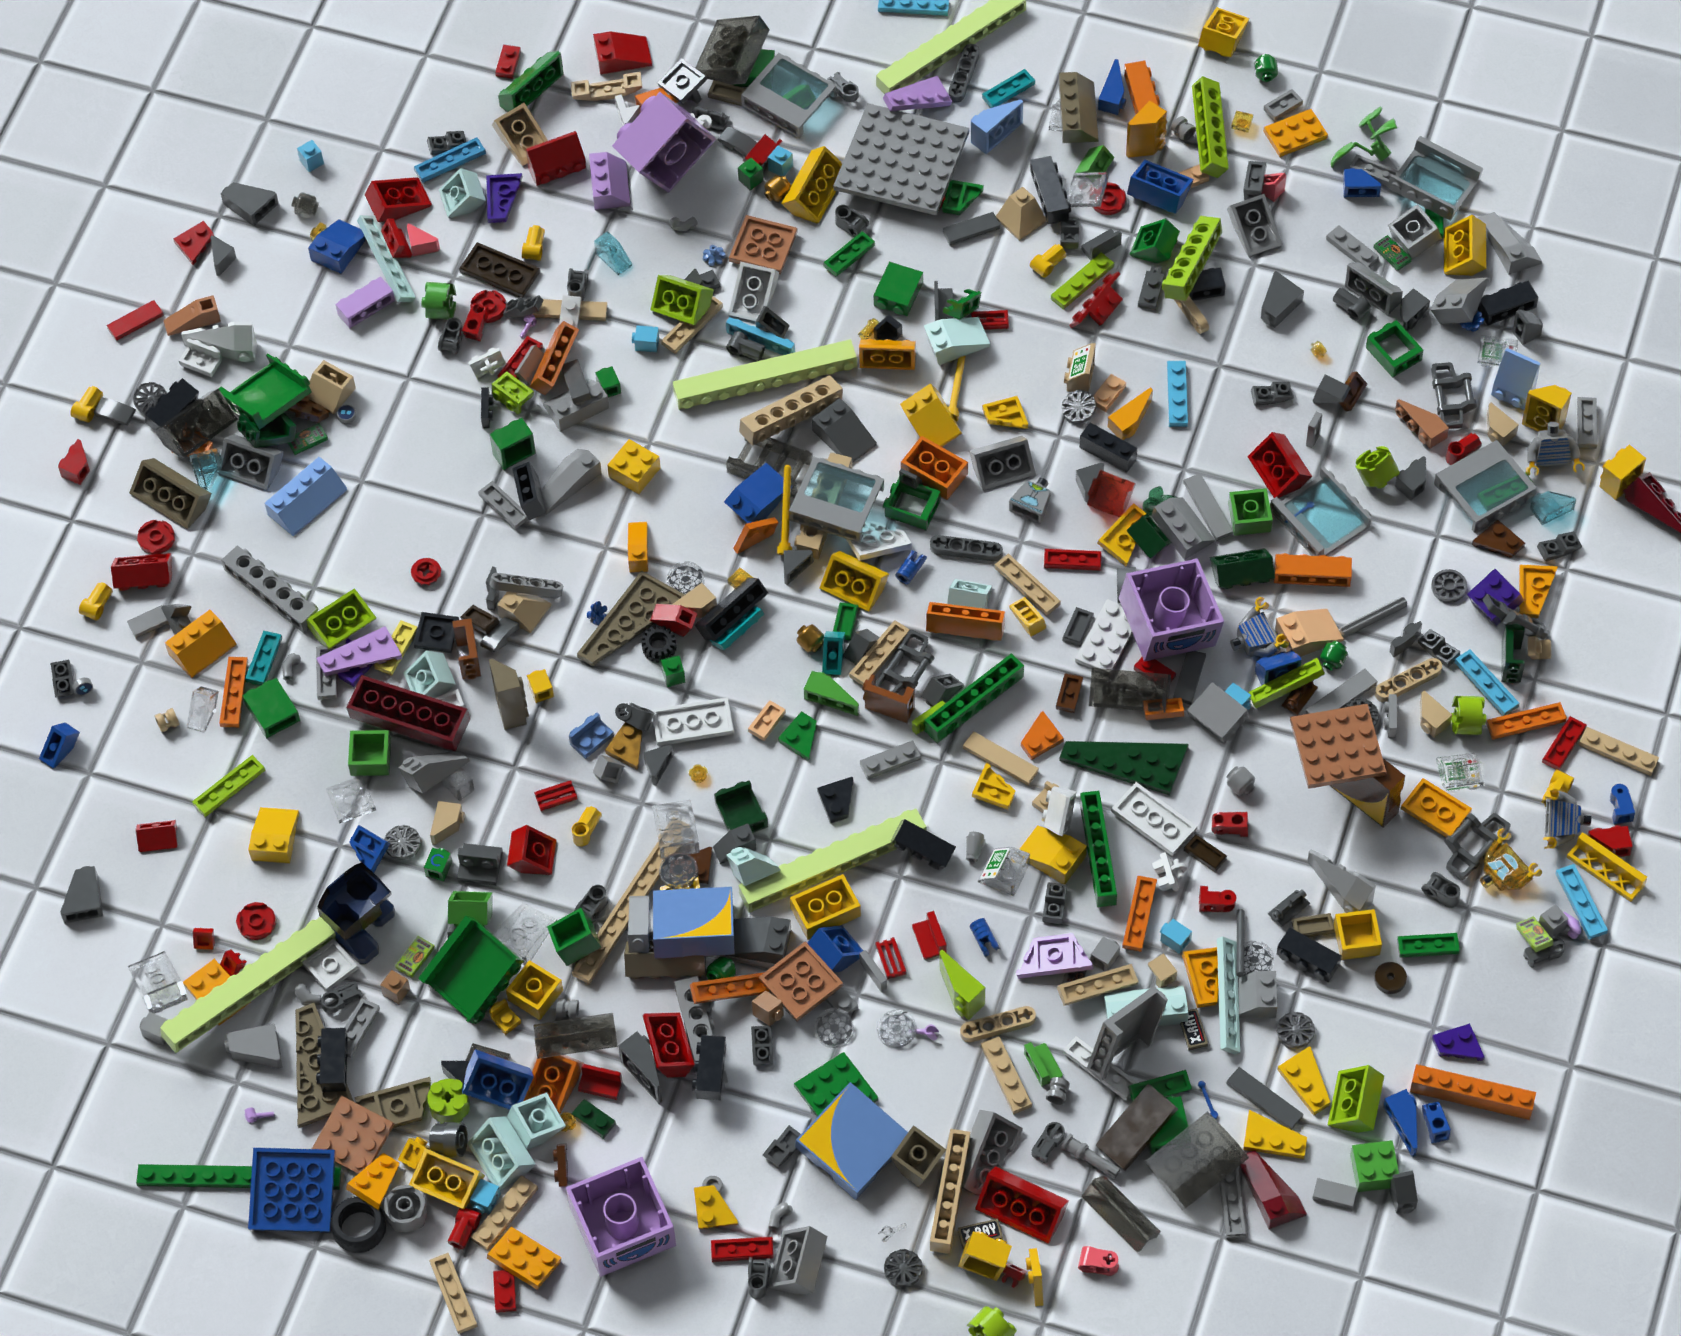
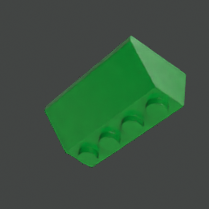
M547 52L543 57L538 58L535 64L527 68L520 77L514 79L506 89L499 93L500 107L509 112L523 103L528 106L563 76L561 52Z

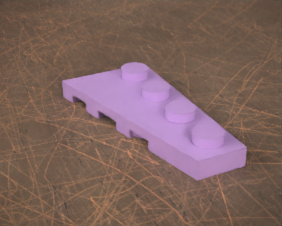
M938 76L885 93L883 97L890 111L946 107L952 103Z

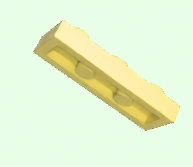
M400 620L391 637L403 658L416 635L418 627ZM401 659L386 660V663L382 664L377 662L374 664L376 670L392 676Z

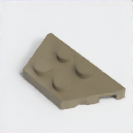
M426 1077L357 1096L355 1101L357 1104L392 1121L395 1124L393 1128L418 1122L423 1119L428 1092L432 1083L431 1078Z

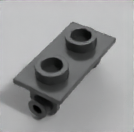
M698 105L692 108V113L696 119L701 115H708L712 120L711 128L724 131L730 116L725 115L723 112L708 111V109L701 108Z
M1295 890L1273 908L1268 915L1279 926H1284L1310 904L1305 898L1307 896L1304 890Z

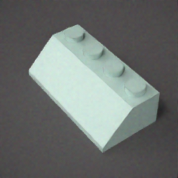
M1184 987L1157 988L1168 999L1158 1026L1175 1025L1188 1021V1007ZM1149 989L1103 994L1106 1019Z

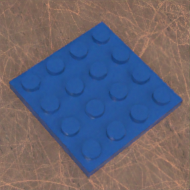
M253 1148L248 1230L331 1232L330 1222L333 1205L336 1151L327 1149Z

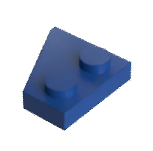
M360 825L357 826L349 841L352 848L356 851L359 861L363 862L373 873L376 871L390 845L388 841Z

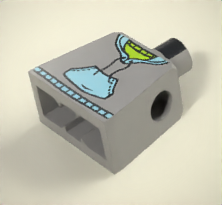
M1039 478L1036 483L1029 480L1025 481L1010 498L1009 511L1041 524L1050 502V490L1046 488L1049 484L1048 481L1044 478Z

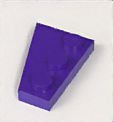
M522 173L486 175L488 223L507 221L523 178Z

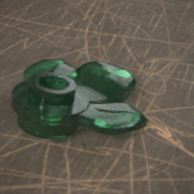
M1155 487L1149 492L1148 499L1143 502L1142 509L1149 516H1152L1153 509H1150L1149 506L1155 507L1168 498H1176V496L1163 495L1162 487Z

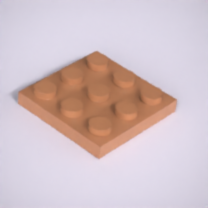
M746 215L730 253L729 262L736 264L744 262L777 270L781 275L798 229Z
M806 941L759 976V980L770 993L783 1001V1007L796 1022L843 987V982Z
M341 1095L312 1149L335 1150V1162L359 1174L376 1159L395 1124Z

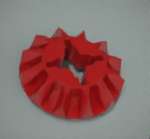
M422 558L412 565L411 576L421 586L423 584L430 585L432 582H437L438 577H441V567L434 559ZM429 567V573L424 577L423 572Z

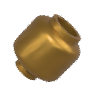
M774 176L765 184L766 192H764V195L769 201L780 202L787 195L791 184L784 176Z
M811 624L807 627L803 625L797 631V643L806 652L813 651L815 653L823 646L824 634L815 625Z

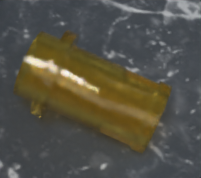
M875 318L868 320V324L858 333L862 340L869 339L873 335L874 327L879 323L878 320Z

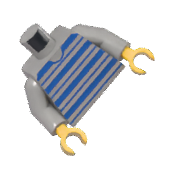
M1549 422L1548 430L1539 431L1537 437L1527 449V463H1529V466L1526 468L1527 475H1530V469L1533 468L1535 471L1534 475L1537 476L1539 474L1537 466L1572 464V461H1574L1572 468L1575 473H1577L1575 469L1577 464H1580L1582 471H1584L1585 466L1579 460L1581 456L1577 443L1571 435L1566 434L1564 429H1559V423Z
M1258 597L1255 601L1256 607H1253L1239 623L1237 638L1230 640L1234 651L1244 648L1247 656L1270 657L1280 650V647L1287 648L1289 646V642L1283 641L1287 637L1284 634L1276 636L1264 612H1260L1261 609L1266 610L1269 607L1267 602L1261 606V602L1265 598Z
M1547 787V790H1550V796H1545V836L1547 837H1544L1543 840L1548 841V845L1544 849H1553L1574 839L1575 834L1580 833V825L1590 826L1592 817L1591 814L1581 813V806L1577 805L1576 800L1570 795Z

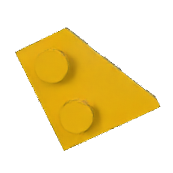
M1018 396L982 405V410L988 424L1028 428V422Z
M986 763L972 792V797L1008 810L1015 796V789L1005 783L1004 779L999 774L997 775L991 769V766Z
M714 1185L694 1187L699 1229L738 1224L736 1217Z

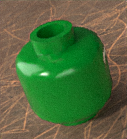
M1263 54L1256 59L1254 65L1255 75L1258 79L1270 82L1277 77L1278 65L1274 57L1269 54Z
M1337 641L1327 643L1320 655V660L1323 662L1322 666L1331 671L1333 669H1340L1348 657L1347 647Z
M726 957L716 958L707 967L708 980L735 977L736 975L734 962Z

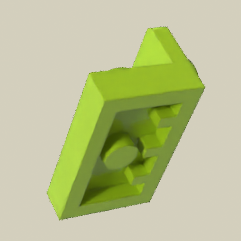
M507 371L491 384L493 398L518 415L521 413V406L534 396L532 389Z

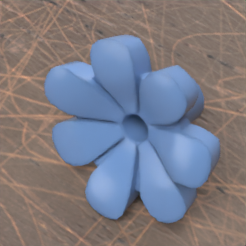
M710 245V249L703 251V261L709 260V266H714L715 262L722 264V259L726 258V253L723 252L722 247L717 248L715 245Z

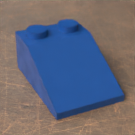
M338 219L319 233L308 247L310 259L342 274L364 244L366 238L360 228Z
M765 463L735 487L724 503L747 523L764 520L783 499L784 477L768 463Z

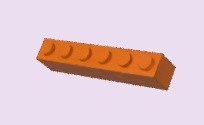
M1418 1064L1415 1066L1410 1088L1411 1093L1526 1120L1531 1118L1536 1096L1534 1091Z

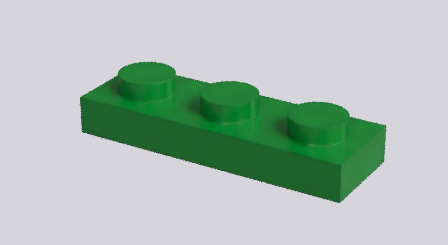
M862 231L824 261L823 266L837 277L873 248L875 241Z
M1457 933L1397 937L1399 958L1459 954L1460 952Z
M1186 1070L1128 1086L1132 1102L1148 1083L1164 1097L1192 1089Z

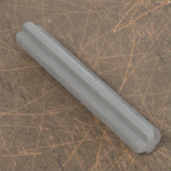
M1400 597L1340 627V633L1342 637H1348L1407 607L1408 603L1404 597Z

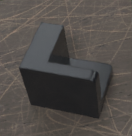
M891 315L886 316L874 327V338L876 340L889 339L896 341L902 336V324Z

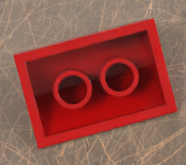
M576 131L526 149L528 169L536 186L563 178L566 175L586 168L585 156Z
M1271 432L1247 456L1274 498H1280L1300 489L1312 477L1285 434Z
M171 553L115 558L111 565L113 589L118 588L120 591L129 590L130 587L146 589L150 585H156V587L168 586L172 580Z
M680 1012L644 1013L642 1016L657 1069L667 1078L686 1077L695 1064Z

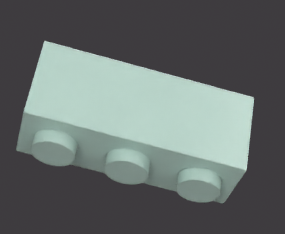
M506 1116L490 1117L467 1143L490 1182L499 1186L500 1190L516 1182L521 1175L525 1177L535 1166V1162Z

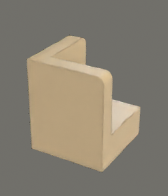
M1164 953L1148 963V967L1156 976L1158 988L1166 987L1177 980V970Z

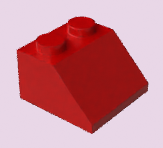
M529 825L512 831L507 866L524 874L551 875L557 839Z

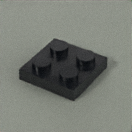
M421 612L414 640V648L452 653L455 641L452 621L459 620V617Z

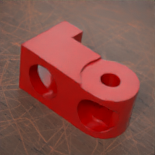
M476 303L472 305L462 329L465 338L481 342L482 331L489 314V307Z
M1219 812L1213 814L1211 831L1217 835L1228 833L1240 834V837H1248V812Z
M1200 886L1199 912H1231L1235 908L1236 894L1232 890H1224L1222 892L1208 891V886Z

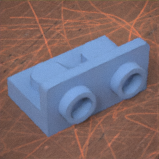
M597 712L593 716L587 717L582 725L575 727L570 732L569 742L586 759L614 736V732L601 720L600 714Z

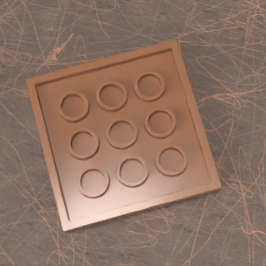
M1368 704L1290 717L1308 789L1386 776V768Z

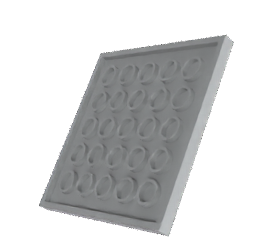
M867 103L833 189L937 216L969 135V128L902 111H890L886 107Z

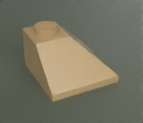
M1024 187L1010 195L996 215L997 220L1019 241L1046 222V218L1035 197Z
M508 591L497 604L499 617H506L518 622L519 627L529 633L534 630L551 607L550 602L537 595Z

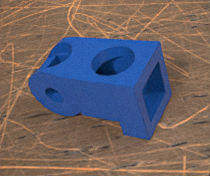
M1615 784L1610 793V802L1615 807L1612 815L1613 823L1633 822L1635 810L1629 790L1623 784Z
M1433 1102L1422 1105V1113L1426 1121L1431 1143L1449 1140L1451 1129L1440 1103Z

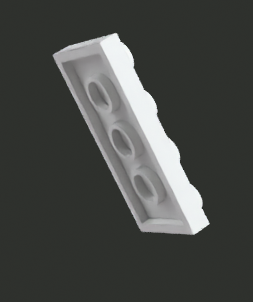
M1106 600L1075 658L1076 663L1105 675H1111L1133 634L1121 604Z
M728 697L652 709L655 713L653 722L657 746L734 734Z
M1137 782L1111 809L1113 814L1172 857L1197 831L1195 824Z

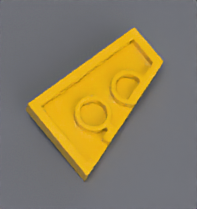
M1133 503L1105 532L1097 544L1124 566H1127L1136 545L1127 529L1147 513Z
M1310 1046L1278 1066V1072L1313 1116L1330 1106V1099Z
M1249 1110L1243 1150H1255L1261 1153L1304 1159L1307 1137Z

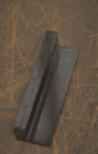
M1105 1175L1094 1178L1082 1194V1198L1136 1252H1140L1149 1240L1157 1238L1161 1232Z

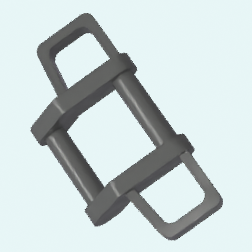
M1451 362L1432 364V386L1435 389L1438 403L1437 414L1449 429L1462 428L1463 414L1477 407L1471 387V373H1463L1456 376ZM1436 370H1449L1452 378L1437 379ZM1464 385L1466 401L1461 404L1445 405L1442 389L1459 388ZM1459 415V421L1447 423L1444 416Z
M1489 594L1482 599L1487 609L1496 615L1503 624H1519L1525 628V635L1528 637L1536 636L1544 640L1548 636L1549 632L1542 622L1530 618L1526 614L1521 615Z
M910 630L902 644L898 646L897 653L888 667L882 671L881 676L876 681V686L880 687L886 679L897 685L891 692L898 693L902 688L906 689L907 686L915 689L919 678L928 664H931L935 659L932 654L925 652L928 646V637ZM911 638L924 642L920 652L906 646ZM903 656L920 663L912 677H903L894 672Z
M1469 813L1462 825L1444 840L1453 853L1447 862L1446 869L1459 879L1464 880L1480 865V861L1497 842L1498 836L1488 830L1486 826L1492 821H1496L1504 827L1505 830L1502 833V837H1504L1510 830L1511 824L1498 814L1493 813L1480 823L1475 815ZM1469 827L1487 841L1475 856L1460 847V844L1457 842ZM1457 857L1469 865L1465 872H1460L1452 866Z

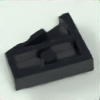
M853 777L817 788L830 824L849 817Z

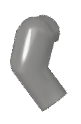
M291 653L283 662L284 680H291L293 678L292 666L294 664L298 665L301 662L300 655Z
M305 984L297 985L295 995L301 1003L321 1005V995L310 994Z
M784 1202L771 1211L768 1228L778 1230L780 1218L783 1215H791L793 1211L792 1206Z

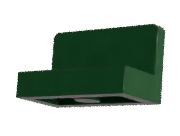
M1148 514L1143 515L1127 529L1129 535L1150 559L1172 543Z

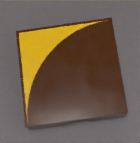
M1383 758L1386 776L1329 786L1384 828L1399 813L1400 794L1406 775Z

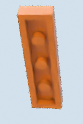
M228 657L219 722L220 727L240 728L243 705L242 695H244L248 657Z
M1561 702L1488 719L1486 725L1492 740L1564 723L1567 717Z
M1137 876L1122 944L1124 949L1142 952L1157 879Z
M763 973L693 982L690 984L694 1004L760 995L765 990L767 992L769 990L759 980V976Z

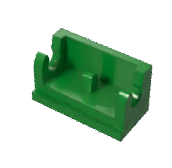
M971 289L964 290L969 295L961 297L958 301L954 299L947 300V303L952 305L944 307L943 313L959 320L979 309L982 292H976Z

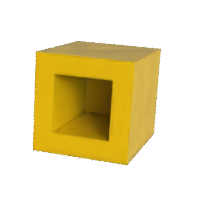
M545 669L536 670L527 675L528 685L535 703L554 697L553 687Z

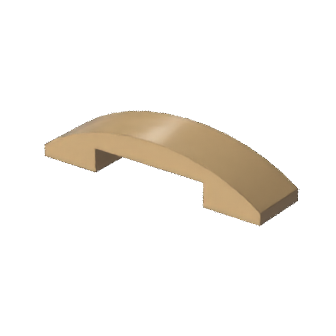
M641 72L623 74V79L591 84H589L588 80L571 82L572 98L587 101L615 99L617 95L622 94L623 97L642 88Z

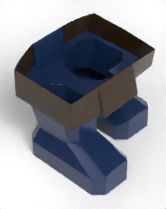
M363 862L349 868L326 888L317 909L319 916L334 930L336 942L359 964H368L379 954V945L365 929L371 924L376 927H383L395 916V908L387 899L392 895L391 891Z

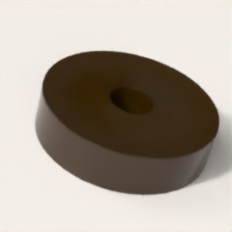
M1385 962L1378 966L1375 971V985L1384 993H1398L1406 985L1407 973L1398 963ZM1392 976L1394 979L1390 980L1387 977Z

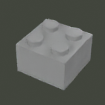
M1418 204L1388 224L1393 238L1412 259L1442 239L1438 227Z

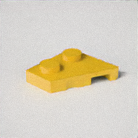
M1037 1248L1029 1249V1257L1025 1258L1026 1269L1030 1270L1028 1271L1029 1284L1033 1286L1035 1306H1044L1042 1273Z

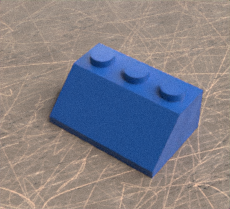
M1144 160L1130 177L1127 194L1135 199L1143 200L1153 206L1176 214L1182 207L1194 179Z
M475 1049L467 1066L462 1094L510 1110L512 1105L523 1102L534 1076L529 1067Z

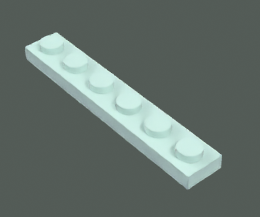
M360 215L357 222L390 288L393 290L397 302H413L416 297L397 259L392 258L376 217Z
M1222 936L1217 938L1220 1048L1235 1055L1240 1053L1236 941Z

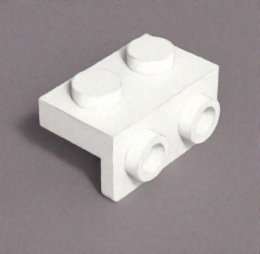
M188 338L186 341L187 349L179 359V364L212 377L222 362L220 351L214 346H207L198 340Z

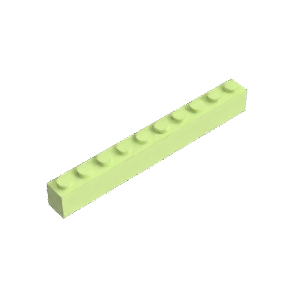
M989 0L985 5L978 7L968 16H964L956 24L950 25L942 33L921 44L916 50L907 53L905 57L895 61L885 70H881L876 75V86L885 94L914 84L963 52L967 44L977 43L1026 11V0Z
M849 339L673 381V392L678 408L688 409L692 406L725 400L729 397L742 396L750 392H759L771 387H780L788 383H797L809 378L814 379L826 374L830 375L843 370H851L857 367V356L852 341Z
M918 810L904 811L900 816L888 818L883 823L876 826L872 825L860 833H853L842 841H835L828 847L816 849L812 854L800 856L788 864H781L778 866L780 868L779 872L747 886L741 883L738 885L739 894L748 912H753L896 850L897 848L894 847L895 843L891 842V839L901 820L906 819L927 831V827Z
M321 917L311 920L305 928L294 932L289 939L278 943L273 950L262 954L254 963L246 965L237 975L230 976L221 986L214 987L205 997L198 998L192 1006L181 1010L173 1019L165 1021L160 1027L161 1037L175 1053L179 1052L303 965L302 962L329 941L332 939L336 941L334 930Z

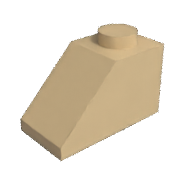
M1491 402L1488 405L1487 411L1488 437L1491 442L1498 440L1504 446L1517 435L1519 424Z
M701 583L672 605H682L696 612V618H703L717 605V599Z
M1424 690L1421 692L1420 726L1425 733L1435 738L1451 724L1452 714Z
M438 801L430 833L432 844L436 845L459 831L460 824H463L465 820V812L462 811L461 804Z

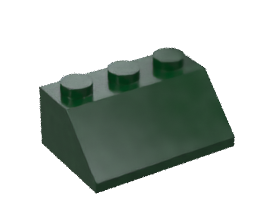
M1265 548L1210 557L1215 583L1219 588L1230 589L1233 585L1238 584L1240 586H1249L1251 582L1267 583L1270 582V579H1275L1273 556Z

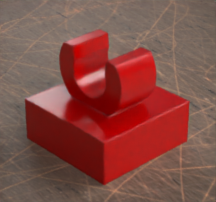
M213 928L193 929L194 949H214Z
M232 949L225 951L220 963L230 976L237 975L247 962L246 960L241 961L239 958L241 954L234 953Z
M1006 1263L1003 1270L1005 1275L1002 1277V1283H1006L1008 1277H1011L1013 1279L1011 1287L1015 1288L1019 1281L1025 1278L1027 1271L1012 1263Z

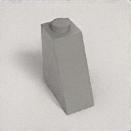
M629 896V953H649L651 936L649 896Z
M275 1024L227 1033L228 1040L224 1041L226 1053L230 1052L233 1060L283 1068Z

